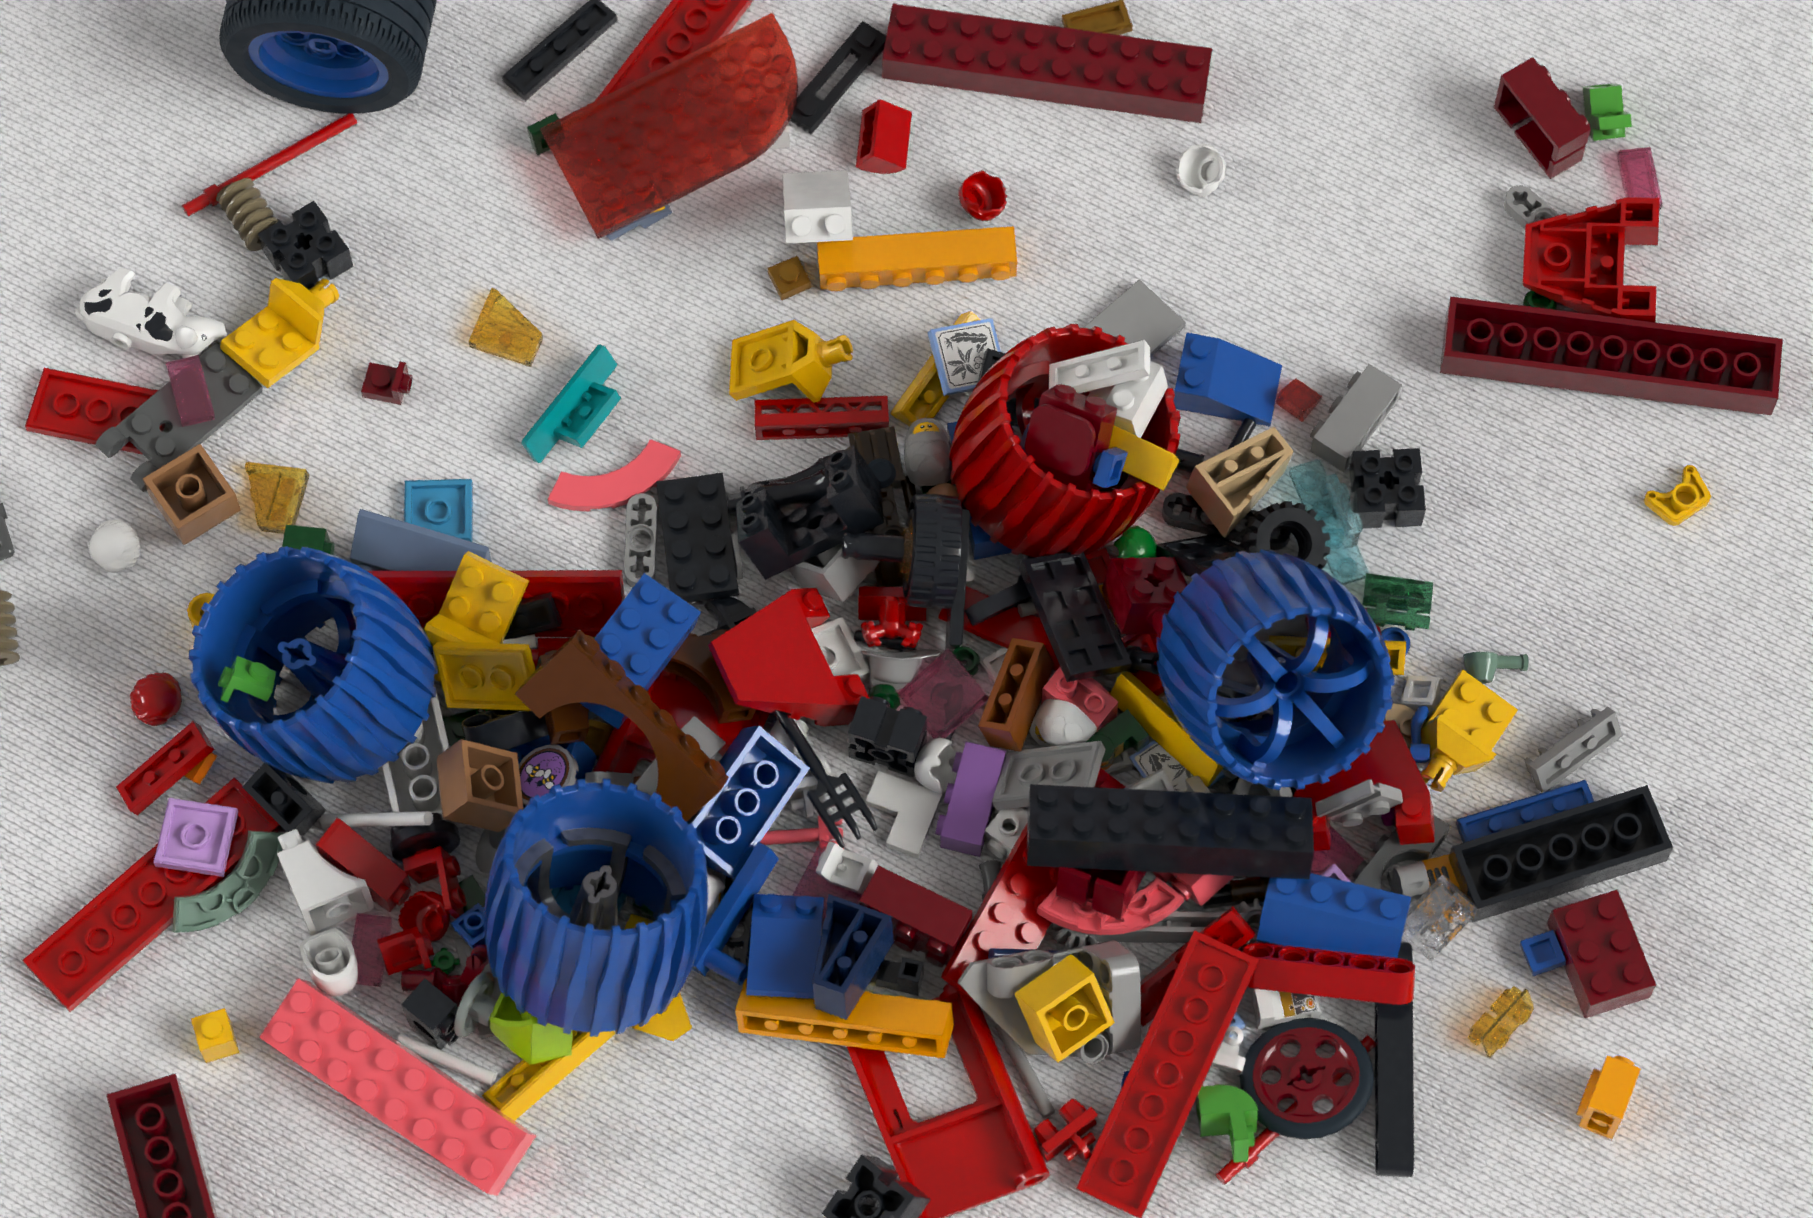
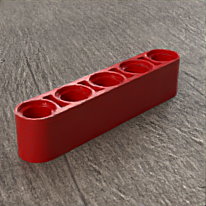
M1251 943L1243 948L1244 953L1259 959V963L1249 982V988L1394 1005L1408 1004L1414 999L1415 964L1407 959L1268 943Z

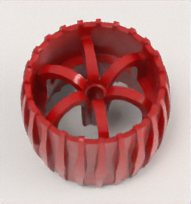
M1069 324L1059 329H1056L1054 326L1049 327L1035 336L1032 335L1011 348L989 368L975 386L964 405L955 427L949 460L952 462L950 478L952 484L956 485L961 507L965 506L972 516L971 523L975 527L979 525L991 536L989 540L994 544L997 541L1012 549L1011 553L1017 556L1022 553L1035 558L1064 552H1071V555L1080 554L1083 551L1087 555L1105 546L1129 529L1144 514L1160 492V489L1123 471L1117 485L1107 488L1097 485L1089 491L1076 489V485L1072 483L1066 485L1053 478L1054 474L1050 471L1045 473L1034 464V457L1032 455L1027 456L1019 445L1021 440L1018 435H1014L1010 426L1011 416L1010 413H1007L1006 402L1016 398V416L1021 435L1023 436L1030 423L1035 398H1040L1042 393L1049 390L1050 364L1127 345L1124 342L1125 337L1120 334L1114 337L1102 332V328L1097 326L1091 329L1079 328L1078 324ZM1167 388L1141 438L1176 455L1181 436L1178 433L1181 417L1180 411H1176L1173 401L1175 397L1173 388ZM1091 391L1083 392L1080 394L1088 397Z

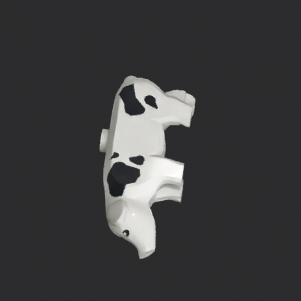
M122 267L107 279H102L98 286L88 290L81 298L80 306L75 309V316L79 320L84 321L89 331L111 340L115 346L124 350L132 347L156 355L180 354L184 358L194 361L214 341L228 336L223 322L203 316L186 317L187 312L193 305L189 300L179 297L181 293L176 286L164 283L152 298L142 293L128 292L131 285L130 281L134 279L136 274Z

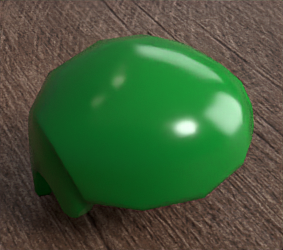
M1131 526L1113 544L1119 550L1117 558L1157 557V544L1150 532L1139 526Z

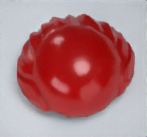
M985 171L976 172L964 180L959 188L960 205L971 217L981 221H991L1005 210L1007 204L1005 200L1007 198L1005 194L1006 188L1003 186L1004 184L1000 178L989 176Z
M156 672L146 675L145 678L136 682L130 694L131 709L137 719L151 726L165 724L181 708L180 685L169 673Z
M418 891L409 896V900L404 902V907L400 910L401 914H399L398 919L399 925L403 930L417 926L422 937L428 935L431 943H435L444 937L450 925V916L445 910L443 896L433 891Z

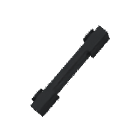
M862 21L789 106L788 120L790 118L791 122H796L797 126H802L803 130H808V133L812 135L854 81L884 50L886 35ZM849 54H855L858 60L825 99L821 100L815 96Z

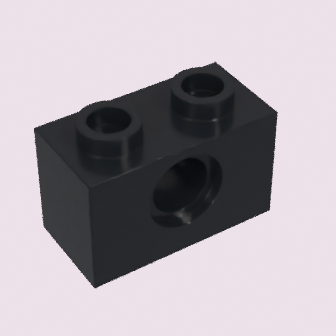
M265 762L243 786L286 832L297 829L299 835H305L326 811L292 775L278 770Z
M424 978L401 1006L408 1024L435 1047L442 1050L446 1044L452 1045L459 1038L454 1031V1021L458 1007L455 1002Z

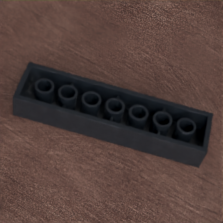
M1030 784L1027 811V866L1310 879L1314 856L1312 798Z

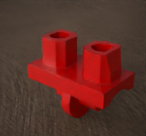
M1072 1098L1059 1110V1114L1066 1121L1067 1126L1058 1131L1052 1122L1046 1119L1034 1128L1033 1134L1041 1146V1154L1047 1163L1068 1146L1071 1147L1062 1153L1068 1162L1077 1155L1086 1162L1091 1156L1088 1146L1094 1143L1096 1138L1091 1132L1083 1138L1080 1137L1097 1125L1095 1118L1098 1117V1114L1092 1107L1086 1110L1084 1106Z

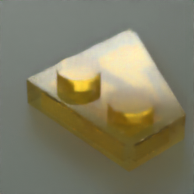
M491 288L468 342L470 348L531 367L542 343L543 336L497 289Z
M246 462L245 470L251 485L250 494L255 504L254 513L257 526L264 532L284 534L286 524L296 525L310 474L306 469Z

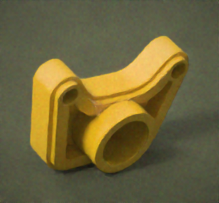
M1687 465L1682 472V483L1667 493L1648 491L1644 497V504L1669 525L1677 526L1706 507L1711 495L1697 469L1693 465Z

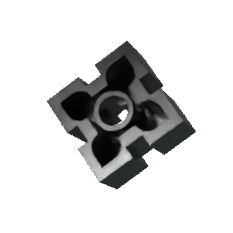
M315 201L292 213L293 222L284 226L279 221L258 234L263 253L276 271L281 269L283 280L300 283L308 290L315 286L318 279L327 274L332 280L353 267L349 248L336 230H330L328 219Z
M1420 448L1393 449L1392 456L1380 458V450L1353 451L1349 472L1351 492H1355L1352 504L1355 529L1382 528L1383 520H1394L1395 527L1422 526L1426 505L1424 485H1419L1422 476Z
M861 696L848 731V743H850L848 747L849 758L872 765L878 763L887 766L888 770L914 778L915 762L918 753L927 742V716H924L922 712L912 707H903L900 711L889 708L890 703L880 697L872 696L867 698Z
M861 1155L846 1176V1179L852 1183L848 1190H837L821 1214L826 1218H919L931 1199L910 1182L896 1180L899 1174L878 1157Z

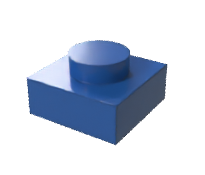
M1117 447L1102 451L1097 456L1093 466V471L1096 473L1093 484L1103 488L1117 485L1128 452Z
M1554 930L1520 941V947L1533 977L1566 965V959Z

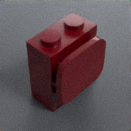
M1055 385L1041 394L1039 406L1031 414L1025 441L1027 455H1032L1035 459L1034 464L1045 473L1050 471L1054 474L1053 478L1066 485L1072 483L1076 485V489L1091 490L1097 486L1093 484L1096 474L1093 471V466L1097 456L1102 451L1109 449L1118 408L1106 404V401L1100 397H1087L1077 393L1075 388L1069 385Z

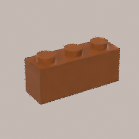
M1012 638L978 725L989 746L1021 752L1042 698V688L1048 682L1054 667V662L1044 643Z

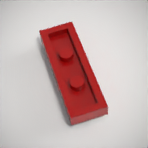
M192 721L117 785L116 788L128 809L132 813L139 815L215 749L202 727Z

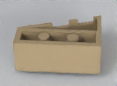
M1272 427L1196 465L1186 489L1225 538L1284 474L1294 451L1277 429Z

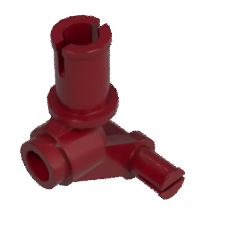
M486 943L478 945L471 951L470 956L466 959V966L461 975L448 976L439 967L433 968L432 971L403 970L401 974L402 990L414 991L425 978L459 1007L471 982L489 964Z

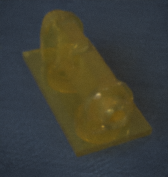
M1515 986L1511 989H1505L1490 1006L1491 1011L1498 1016L1494 1018L1485 1012L1469 1029L1468 1039L1476 1046L1482 1043L1488 1058H1491L1498 1049H1502L1507 1044L1512 1033L1529 1020L1534 1006L1527 989H1524L1522 992Z

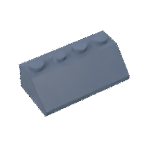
M360 509L358 513L350 561L366 571H457L463 555L467 551L492 562L489 547L363 509Z

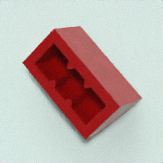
M882 99L877 100L862 110L856 168L880 174L898 173L906 169L912 119L911 111Z

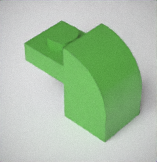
M1608 83L1582 86L1585 117L1590 124L1591 139L1596 141L1626 137L1625 128L1632 127L1631 114L1623 111L1622 85Z
M1202 1086L1196 1099L1200 1137L1229 1134L1234 1163L1248 1161V1149L1254 1146V1132H1257L1258 1108L1255 1101L1248 1093L1234 1086Z

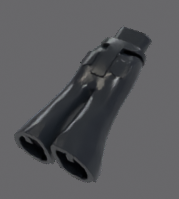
M831 455L819 458L812 466L784 478L755 482L749 485L747 489L744 486L740 487L739 493L727 495L729 512L737 511L736 502L740 501L743 497L751 493H757L765 488L780 509L789 505L812 504L819 501L827 494V487L830 486L829 476L825 472L824 459L829 458Z

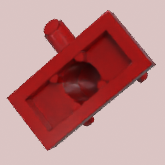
M859 586L858 620H879L877 625H874L873 621L863 622L860 625L867 646H880L881 641L879 638L881 637L889 639L901 637L904 639L901 644L902 646L915 648L921 637L923 625L912 621H926L927 608L906 605L903 598V587ZM905 621H911L909 626L905 625Z

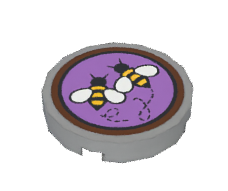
M545 745L534 749L522 759L519 764L522 800L525 807L530 798L537 794L541 797L548 793L552 786L560 784L561 787L575 784L578 764L566 749L559 745Z

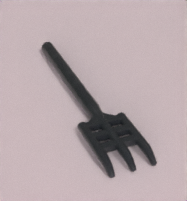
M774 710L773 713L805 764L810 767V772L818 780L816 790L808 791L807 797L838 845L842 848L845 847L841 834L835 825V822L844 819L856 839H861L859 829L851 815L858 810L861 811L873 831H876L878 828L874 817L847 773H842L838 778L827 775L822 763L794 719L788 718V713ZM844 785L847 790L838 794L835 789ZM827 793L830 799L821 803L819 797ZM852 797L855 803L846 807L843 801ZM836 806L838 812L829 815L826 810Z

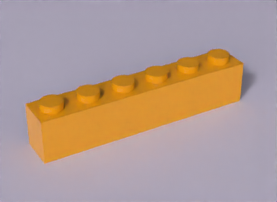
M1014 226L853 237V240L817 242L820 290L828 289L836 292L852 287L874 289L881 285L906 287L912 283L938 285L944 281L955 280L969 283L977 279L992 278L994 280H1006L1017 276Z
M747 978L744 980L735 1008L739 1033L945 1058L954 1027L951 1003L874 994L864 991L850 1016L845 1020L815 1009L814 999L746 995Z

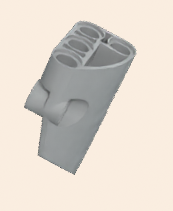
M1114 940L1054 953L1045 950H1030L969 963L958 980L962 988L1025 1053L1048 1055L1035 1043L1014 993L1072 954L1094 973L1115 1023L1068 1056L1079 1057L1088 1064H1096L1101 1062L1107 1054L1128 1051L1140 1046V966L1136 956Z

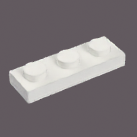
M1143 340L1052 363L1049 365V389L1055 385L1064 384L1075 388L1077 393H1083L1150 376V347Z

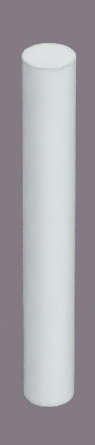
M402 1033L397 1038L398 1042L429 1061L489 1086H492L496 1080L497 1073Z

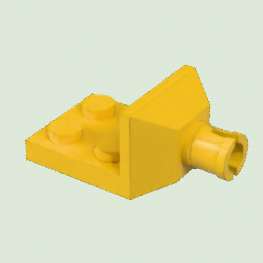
M275 278L271 281L268 306L222 339L220 349L266 388H269L319 350L324 309L339 299L338 290L333 283L324 289L329 284V280L324 278L309 290L300 283Z
M795 320L733 339L729 395L737 401L793 383L813 403L818 402L832 378V366L840 362L852 360V344L846 335H840L834 339L824 341L814 331Z
M470 551L464 553L439 614L427 622L424 628L432 646L438 641L503 643L529 580ZM438 672L437 674H434V679L440 682L441 680Z
M1464 670L1458 673L1421 729L1423 744H1430L1431 761L1425 770L1421 772L1425 784L1430 779L1433 780L1429 788L1438 792L1444 790L1452 774L1459 775L1475 772L1494 759L1496 753L1491 750L1518 711V709Z

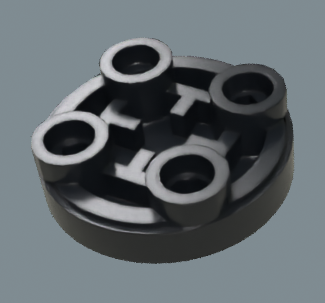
M432 813L433 822L431 825L394 826L390 830L392 856L394 859L403 862L402 859L414 856L420 850L433 849L439 846L450 854L459 846L461 841L458 827L449 821L443 820L441 813Z

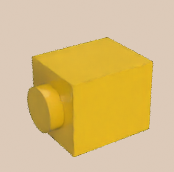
M225 1008L191 1018L199 1050L205 1063L240 1053L231 1020Z

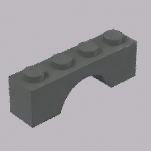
M1434 815L1435 843L1400 845L1397 829L1389 837L1384 834L1373 848V852L1376 854L1368 863L1363 860L1355 870L1352 877L1356 880L1353 883L1382 890L1381 877L1388 868L1402 861L1430 859L1447 838L1450 826Z

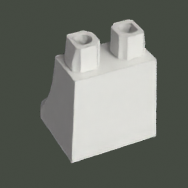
M297 829L278 836L283 851L278 852L277 855L310 936L339 926L373 910L375 906L364 879L348 875L332 866L318 853L310 840L302 842Z

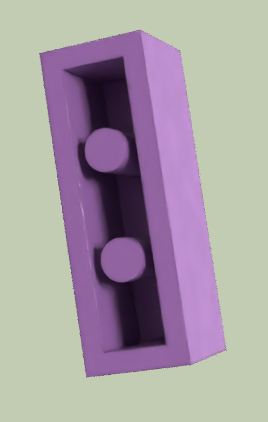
M965 742L963 753L956 752L952 772L957 773L954 784L948 783L944 797V803L949 804L946 815L940 814L935 834L940 835V848L981 857L985 829L989 826L994 808L992 799L1006 758V751Z

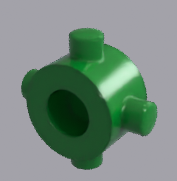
M441 948V951L435 954L434 959L430 960L432 967H439L448 975L454 971L455 965H460V959L454 958L447 948Z

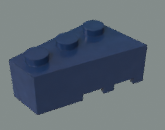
M828 894L827 912L823 921V934L821 945L818 949L812 982L815 1009L847 1020L894 943L892 916Z

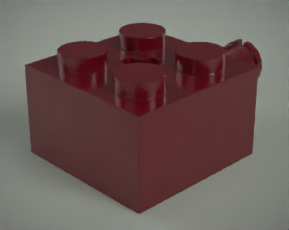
M1175 557L1111 558L1102 591L1122 635L1157 634L1160 638L1163 629L1164 613H1169L1175 602L1173 597L1177 591L1181 593L1187 586V583Z

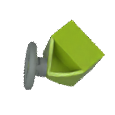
M489 972L480 973L471 982L460 1002L454 1021V1031L458 1037H467L481 1023L490 1027V1030L502 1043L530 1065L572 1054L573 1030L571 1034L563 1033L562 1027L547 1023L546 1026L539 1024L537 1017L527 1011L521 1013L516 1009L515 1001L510 996L505 997L502 992L498 1000L491 997L494 979Z

